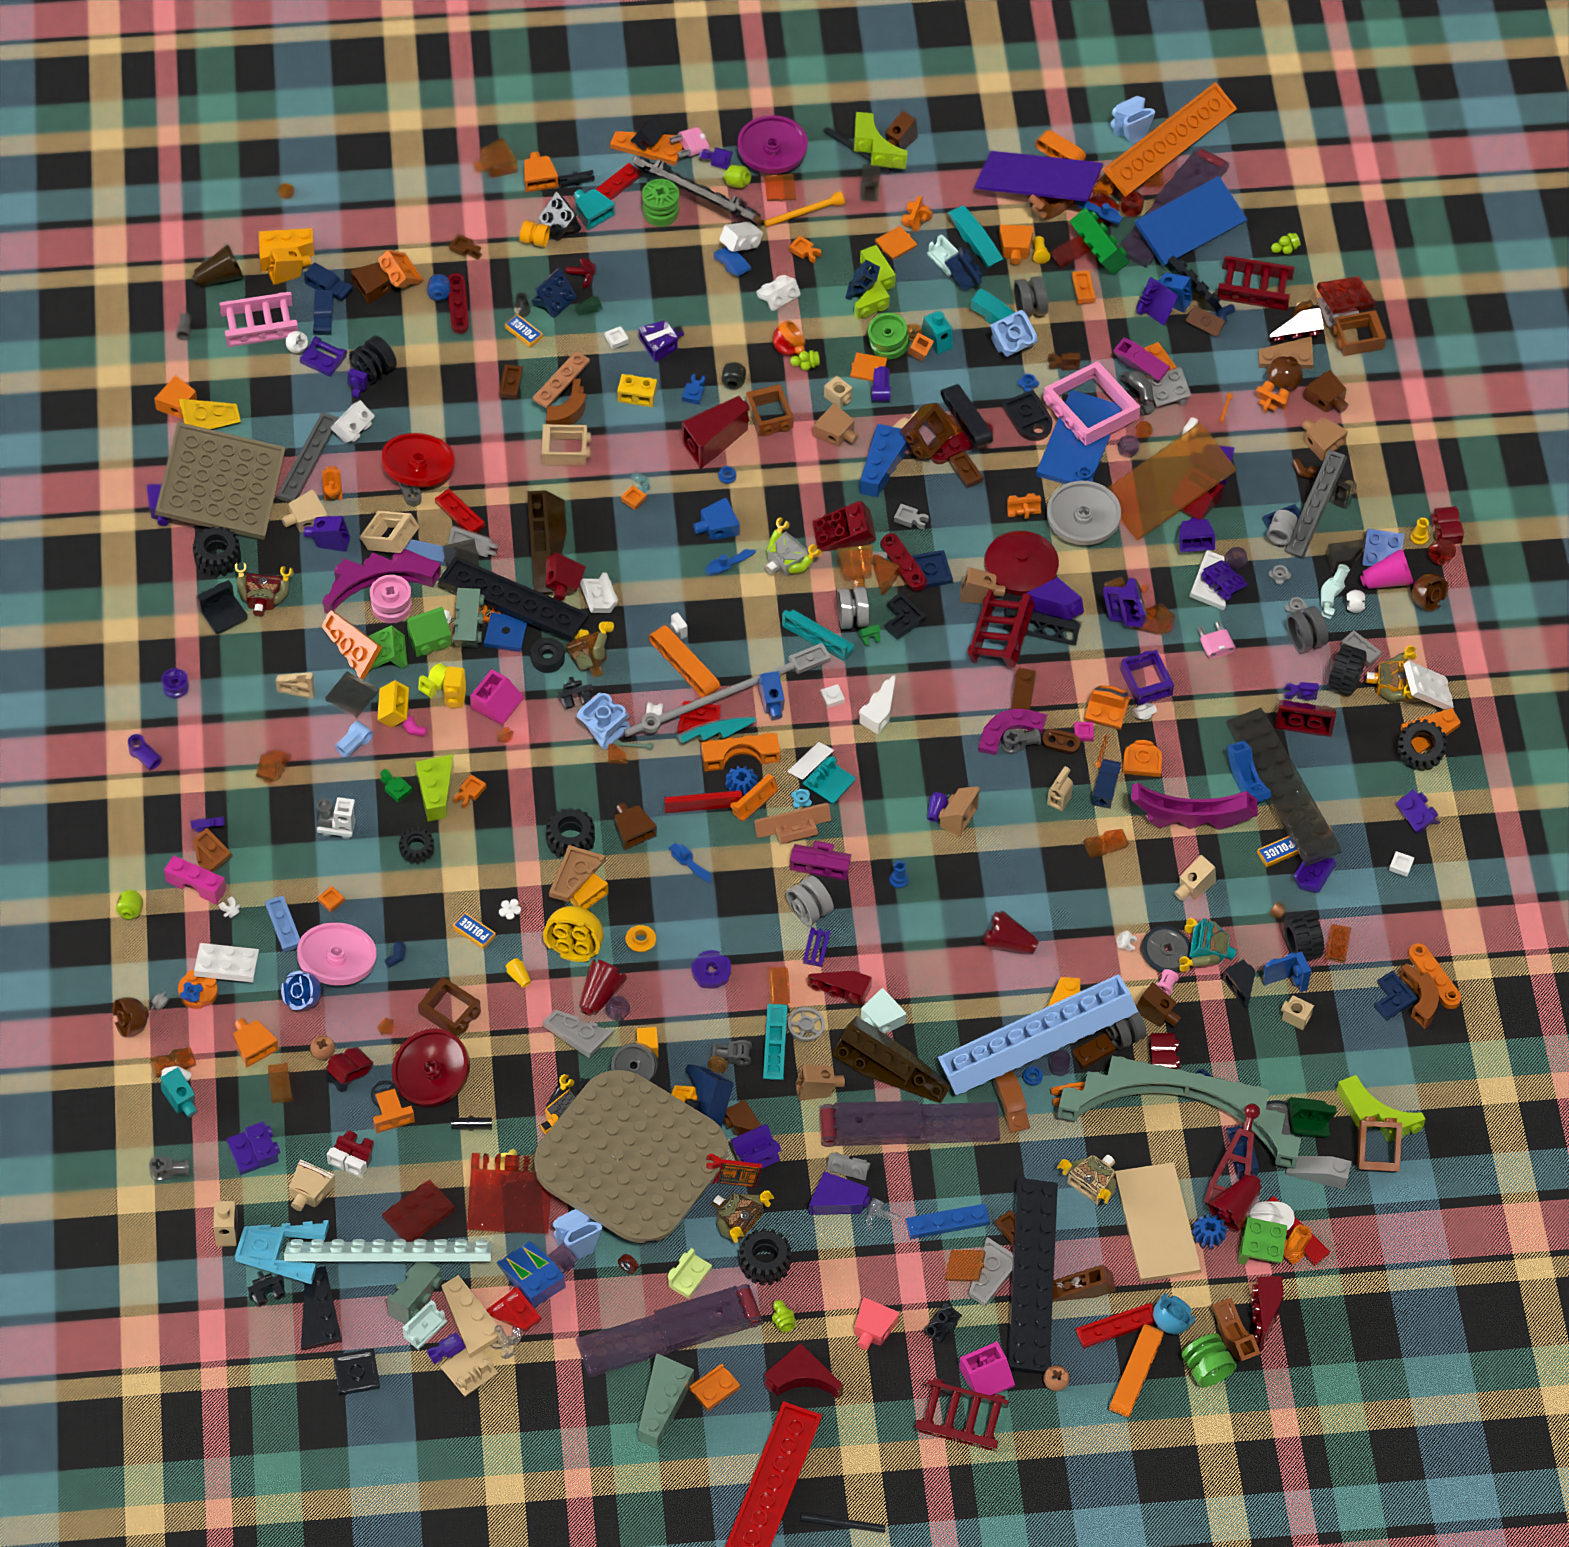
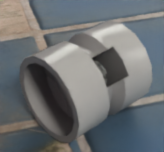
M1287 510L1276 511L1267 532L1269 540L1279 545L1288 544L1297 524L1296 515Z

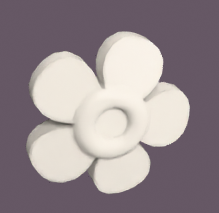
M516 899L511 900L510 903L507 900L501 903L502 908L499 910L500 916H506L508 920L514 919V914L518 915L521 913V908L518 906L519 902Z

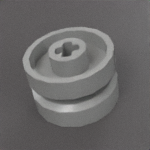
M855 587L853 599L848 588H838L837 602L841 629H851L853 617L858 628L868 627L869 604L865 587Z
M809 875L800 882V885L795 884L786 891L787 901L792 911L807 926L817 922L820 916L824 917L833 911L834 905L828 891L814 876Z

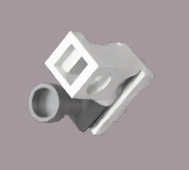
M337 797L334 812H332L333 806L329 799L319 800L317 802V810L320 815L317 823V832L322 833L323 836L338 835L344 839H350L356 822L354 815L355 800Z

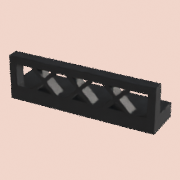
M1007 608L1005 617H1010V615L1017 616L1018 609ZM1033 610L1030 620L1036 621L1040 628L1035 631L1027 629L1026 634L1072 645L1077 644L1082 621L1066 620ZM1052 624L1058 632L1048 635L1044 627ZM1003 625V629L1012 631L1013 626ZM1067 628L1074 629V639H1066L1062 631Z

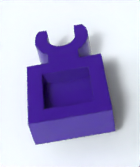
M224 817L191 819L190 821L191 829L195 828L196 832L204 831L207 827L223 826L225 824Z
M455 1332L439 1341L440 1346L430 1348L427 1353L433 1363L436 1364L444 1356L450 1358L466 1347Z

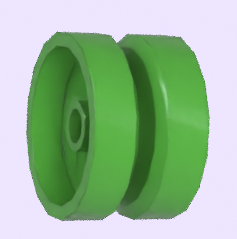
M895 313L879 314L872 319L868 327V335L873 353L876 356L889 360L903 355L907 351L910 342L906 321Z

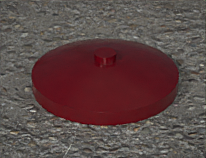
M1012 531L1000 535L989 545L985 554L984 567L985 572L996 575V585L1005 586L1006 593L1023 596V593L1026 594L1056 578L1059 558L1054 546L1046 538L1029 531Z
M426 1029L417 1032L400 1046L392 1064L393 1082L397 1086L399 1093L414 1105L434 1107L444 1104L454 1098L467 1081L470 1071L468 1051L458 1037L446 1030Z

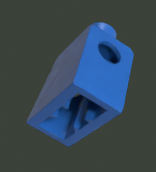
M1164 273L1160 281H1157L1178 295L1173 308L1185 313L1192 302L1190 277Z
M727 498L702 509L701 521L693 524L696 534L706 531L710 540L740 535V523Z
M779 671L760 674L758 690L764 713H770L772 720L781 719L783 717L782 711L784 710L785 699Z

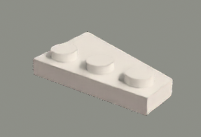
M1206 550L1189 597L1224 611L1226 607L1225 601L1217 594L1219 590L1217 592L1214 591L1217 585L1211 588L1202 580L1203 577L1201 576L1204 568L1220 560L1224 561V556Z

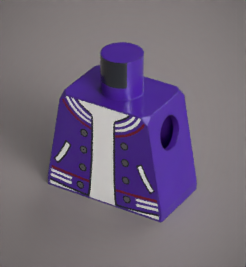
M665 320L639 327V340L654 362L677 350L678 338L684 335L683 328L680 325L671 328Z

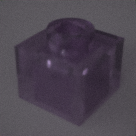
M565 1243L548 1255L562 1273L572 1269L578 1261Z

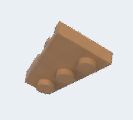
M1312 336L1259 349V368H1268L1277 357L1292 356L1297 359L1302 369H1313Z
M569 845L549 891V897L568 902L606 860V856Z

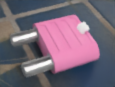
M699 127L681 131L678 135L670 137L671 143L680 141L685 149L678 152L679 157L686 155L691 157L700 154L703 149L709 150V144L705 139L706 136L704 133L702 134Z
M1220 621L1215 622L1218 630L1216 632L1206 634L1203 626L1197 628L1201 636L1200 642L1209 659L1230 654L1236 650L1228 630L1223 628Z

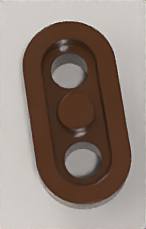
M1048 729L1043 734V744L1048 749L1072 754L1080 748V739L1076 734L1057 729ZM1054 738L1055 742H1049V739ZM1071 742L1074 744V746L1069 747L1067 746V744Z

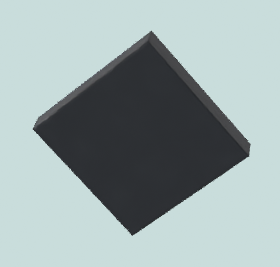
M374 1348L333 1355L339 1396L380 1389Z

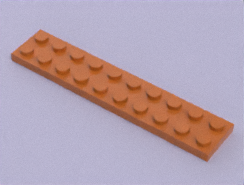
M1214 82L1103 170L1124 197H1126L1232 114L1237 108L1220 86Z

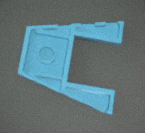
M323 1220L321 1224H313L312 1221L303 1222V1225L290 1226V1223H283L281 1227H271V1225L245 1226L237 1247L235 1261L312 1284L316 1272V1264L278 1260L284 1237L325 1240L329 1228V1220Z

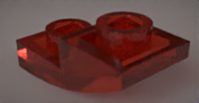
M1079 236L1057 247L1050 254L1062 268L1074 258L1078 260L1091 251V248Z

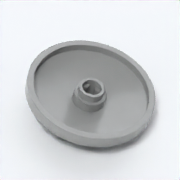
M1074 481L1059 487L1052 494L1047 506V519L1051 529L1062 539L1078 545H1093L1107 540L1116 532L1120 524L1121 507L1114 493L1105 486L1091 481Z

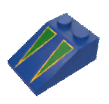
M531 1241L497 1262V1265L515 1288L518 1287L533 1308L566 1288L564 1274Z

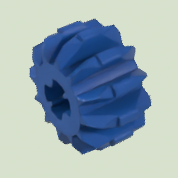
M737 765L736 770L731 768L729 774L726 775L725 786L729 791H741L744 796L757 785L758 777L757 774H754L753 769L747 770L746 765L744 768H740Z
M1208 1213L1206 1218L1200 1216L1198 1221L1194 1222L1192 1235L1196 1237V1243L1202 1242V1248L1206 1245H1209L1210 1249L1214 1245L1219 1247L1221 1241L1226 1239L1227 1227L1224 1226V1220H1217V1215L1211 1218Z

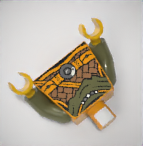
M1409 645L1405 648V653L1379 663L1377 673L1367 672L1366 683L1377 684L1376 693L1391 702L1407 701V697L1413 699L1414 696L1411 694L1403 664L1407 662V658L1411 660L1416 659L1415 647Z

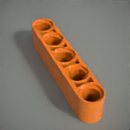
M663 625L649 634L648 637L651 644L702 698L720 689V683L717 678L668 626Z
M1144 1324L1116 1389L1109 1411L1129 1418L1164 1334L1163 1330Z

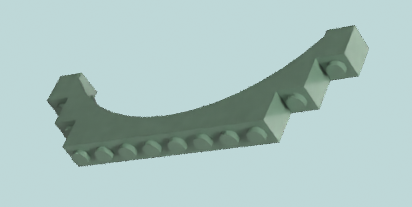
M1112 1056L1108 1075L1088 1071L1083 1091L1076 1088L1063 1087L1057 1116L1058 1118L1077 1122L1078 1117L1088 1110L1120 1097L1147 1093L1173 1094L1209 1103L1233 1115L1243 1123L1246 1120L1244 1114L1245 1107L1250 1103L1258 1105L1260 1115L1254 1119L1251 1130L1268 1147L1276 1159V1165L1295 1169L1301 1142L1299 1137L1291 1134H1281L1285 1113H1280L1276 1110H1266L1270 1089L1246 1085L1242 1082H1232L1223 1078L1209 1077L1201 1073H1190L1182 1069L1167 1068L1163 1065L1148 1064L1144 1061H1134L1121 1056Z

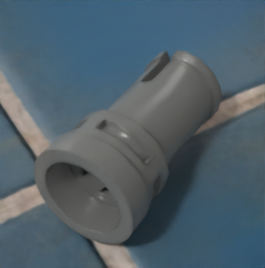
M182 313L180 315V323L176 331V337L180 340L190 339L192 316L189 313Z

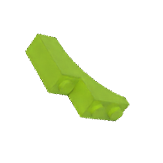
M856 112L854 151L871 153V166L906 169L908 151L894 146L879 134L874 124L873 113Z
M877 245L860 251L861 265L868 260L878 265L880 270L877 281L855 303L854 315L857 320L889 308L890 296L886 290L895 287L896 274Z
M1357 1075L1338 1082L1336 1091L1358 1130L1359 1121L1365 1120V1116L1377 1117V1121H1385V1117L1397 1118V1122L1402 1123L1401 1139L1405 1135L1410 1133L1416 1134L1423 1129L1425 1117L1422 1112H1404L1386 1106L1365 1089ZM1379 1127L1387 1142L1395 1141V1128Z

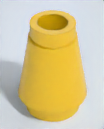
M515 958L506 964V972L522 988L532 983L523 961H520L519 958Z

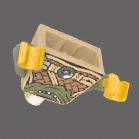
M1106 1155L1102 1160L1095 1156L1071 1162L1062 1159L1057 1166V1169L1061 1168L1064 1170L1063 1175H1067L1070 1172L1067 1182L1069 1185L1097 1205L1102 1199L1107 1204L1109 1199L1115 1194V1171L1111 1168L1115 1164V1160L1109 1155Z

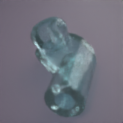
M635 471L631 479L639 483L638 489L647 494V491L651 488L649 479Z

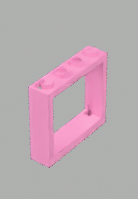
M1098 361L1044 388L1043 398L1046 405L1052 408L1055 415L1062 419L1065 426L1071 429L1076 438L1080 439L1085 446L1139 419L1140 406ZM1093 378L1123 411L1087 428L1059 395Z

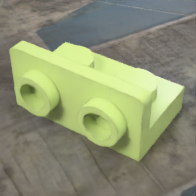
M691 1248L688 1253H683L679 1260V1265L670 1270L667 1277L669 1278V1287L690 1299L711 1271L712 1265L696 1256L695 1250Z

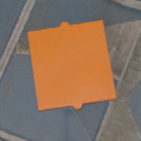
M901 226L875 239L882 252H885L892 260L918 245Z
M856 352L854 362L851 363L850 377L874 382V369L879 366H886L887 358Z

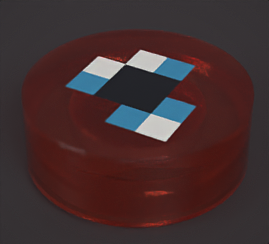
M623 1254L618 1259L619 1266L628 1274H633L638 1269V1263L631 1255Z

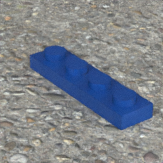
M985 1203L906 1218L910 1239L981 1227L990 1223Z

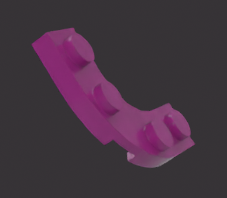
M1010 709L995 715L989 720L983 730L978 751L997 755L1001 739L1009 729L1033 731L1037 728L1042 734L1047 714L1027 709Z

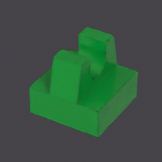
M879 624L857 631L859 638H861L865 646L870 645V637L874 638L875 643L880 642L881 630Z

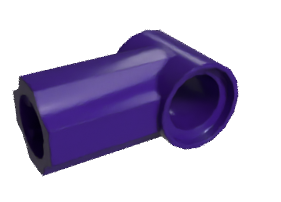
M879 366L874 369L872 401L890 402V369L885 366Z
M133 734L128 738L129 754L133 758H137L149 770H155L159 767L162 757L145 742L142 735Z

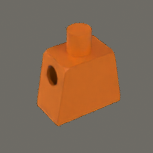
M532 152L530 158L524 160L525 192L559 188L558 174L550 157H540L539 152Z
M1000 225L999 241L1002 256L1004 258H1011L1012 264L1018 265L1021 263V259L1028 258L1034 226Z
M175 375L154 398L156 410L183 418L178 398L197 400L196 391Z
M241 1018L235 1022L234 1025L237 1031L233 1033L234 1042L246 1068L279 1050L276 1037L258 1020L248 1024L244 1018Z

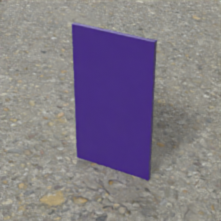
M990 151L974 187L980 190L1024 195L1034 194L1042 197L1088 202L1103 163Z

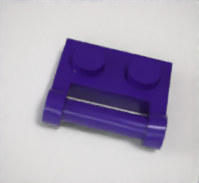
M315 336L310 346L300 357V363L331 377L345 360L348 351L343 348L338 349ZM318 347L337 355V357L333 358L317 349Z

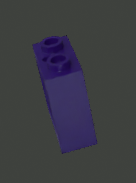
M1157 650L1145 651L1140 655L1128 656L1122 660L1120 671L1137 706L1173 695L1174 684ZM1153 665L1161 682L1139 689L1131 671Z

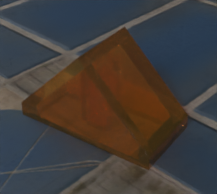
M875 554L873 555L872 566L881 595H885L899 577V565Z

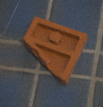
M208 828L192 840L199 867L210 872L216 871L233 856Z

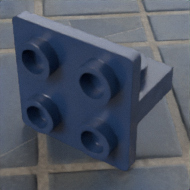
M961 246L958 248L959 252L946 259L944 263L962 289L966 291L976 283L982 284L983 274L977 263L973 264V257L968 249L964 250Z
M557 268L535 289L537 295L531 301L534 306L546 307L550 316L556 317L577 296L562 270Z

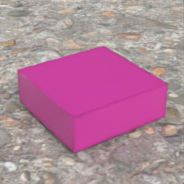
M1074 722V734L1079 737L1080 741L1093 742V722Z

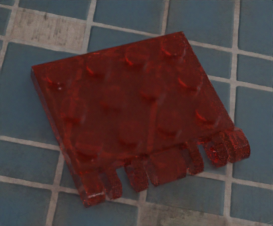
M472 1153L467 1230L549 1235L551 1193L540 1184L536 1177V1172H528L530 1165L529 1156H524L523 1171H519L520 1155H505V1170H501V1154H497L495 1157V1170H489V1154L484 1153L483 1169H480L481 1153Z

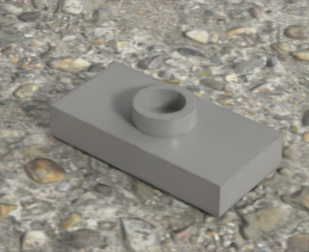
M1354 630L1341 641V645L1347 644L1365 650L1367 654L1365 664L1369 667L1382 656V652Z

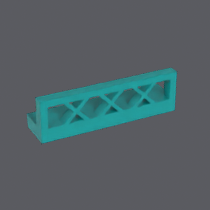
M793 609L791 612L785 610L782 613V626L814 645L823 643L828 653L842 661H845L855 649L853 643Z

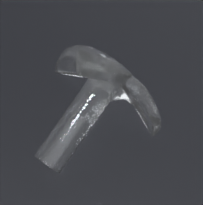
M873 1198L867 1209V1227L869 1231H872V1219L875 1216L898 1223L900 1215L881 1209L885 1204Z
M501 1325L495 1326L494 1330L499 1340L490 1346L495 1350L503 1348L500 1355L502 1358L508 1359L515 1353V1350L510 1346L517 1345L521 1339V1328L514 1329L507 1337Z

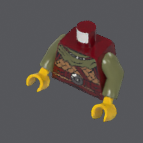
M244 563V569L241 571L237 568L238 564H235V569L239 574L237 576L238 592L242 600L247 602L248 608L253 609L255 616L261 617L264 615L265 610H274L276 604H280L287 597L290 584L289 577L293 575L292 568L285 575V566H283L280 570L282 576L246 573V576H244V572L247 570L246 564Z

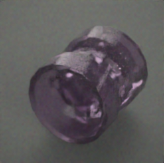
M1057 1050L1052 1053L1049 1067L1053 1075L1064 1076L1068 1073L1071 1059L1067 1051Z

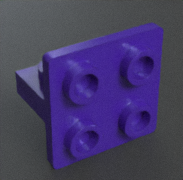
M767 1124L731 1139L738 1161L762 1164V1168L780 1160L778 1152L782 1151L780 1144L772 1138Z

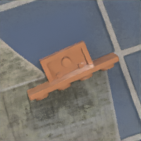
M575 351L533 396V401L548 408L589 364L590 359Z
M823 803L757 819L754 821L756 836L761 838L776 834L780 843H789L793 840L818 835L815 824L831 820L830 807L828 803Z

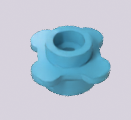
M798 789L792 792L793 806L795 808L800 806L809 807L812 804V801L809 799L810 792L805 789Z

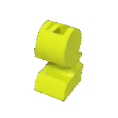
M438 663L432 667L428 678L425 675L420 676L418 690L430 698L436 696L437 691L443 688L446 666Z

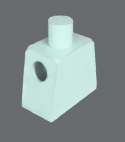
M883 988L861 1009L862 1020L884 1034L906 1024L907 1013Z

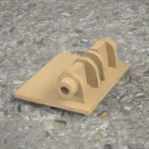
M466 1348L440 1366L464 1397L498 1374L490 1358L486 1359L481 1352L469 1358Z

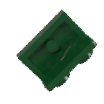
M1290 1097L1288 1099L1293 1134L1323 1138L1330 1136L1328 1122L1337 1114L1336 1106L1328 1105L1322 1100Z

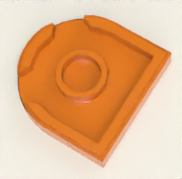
M1137 740L1125 749L1123 774L1161 777L1162 752L1153 742Z

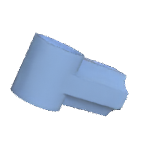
M355 721L350 726L348 733L335 745V749L343 757H348L361 744L366 745L369 743L374 732L360 721Z

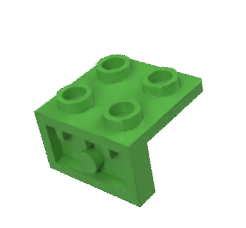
M391 625L368 636L382 646L370 670L389 661L401 669L407 667L405 635Z
M1247 1217L1242 1229L1238 1263L1246 1265L1249 1258L1282 1263L1287 1225Z

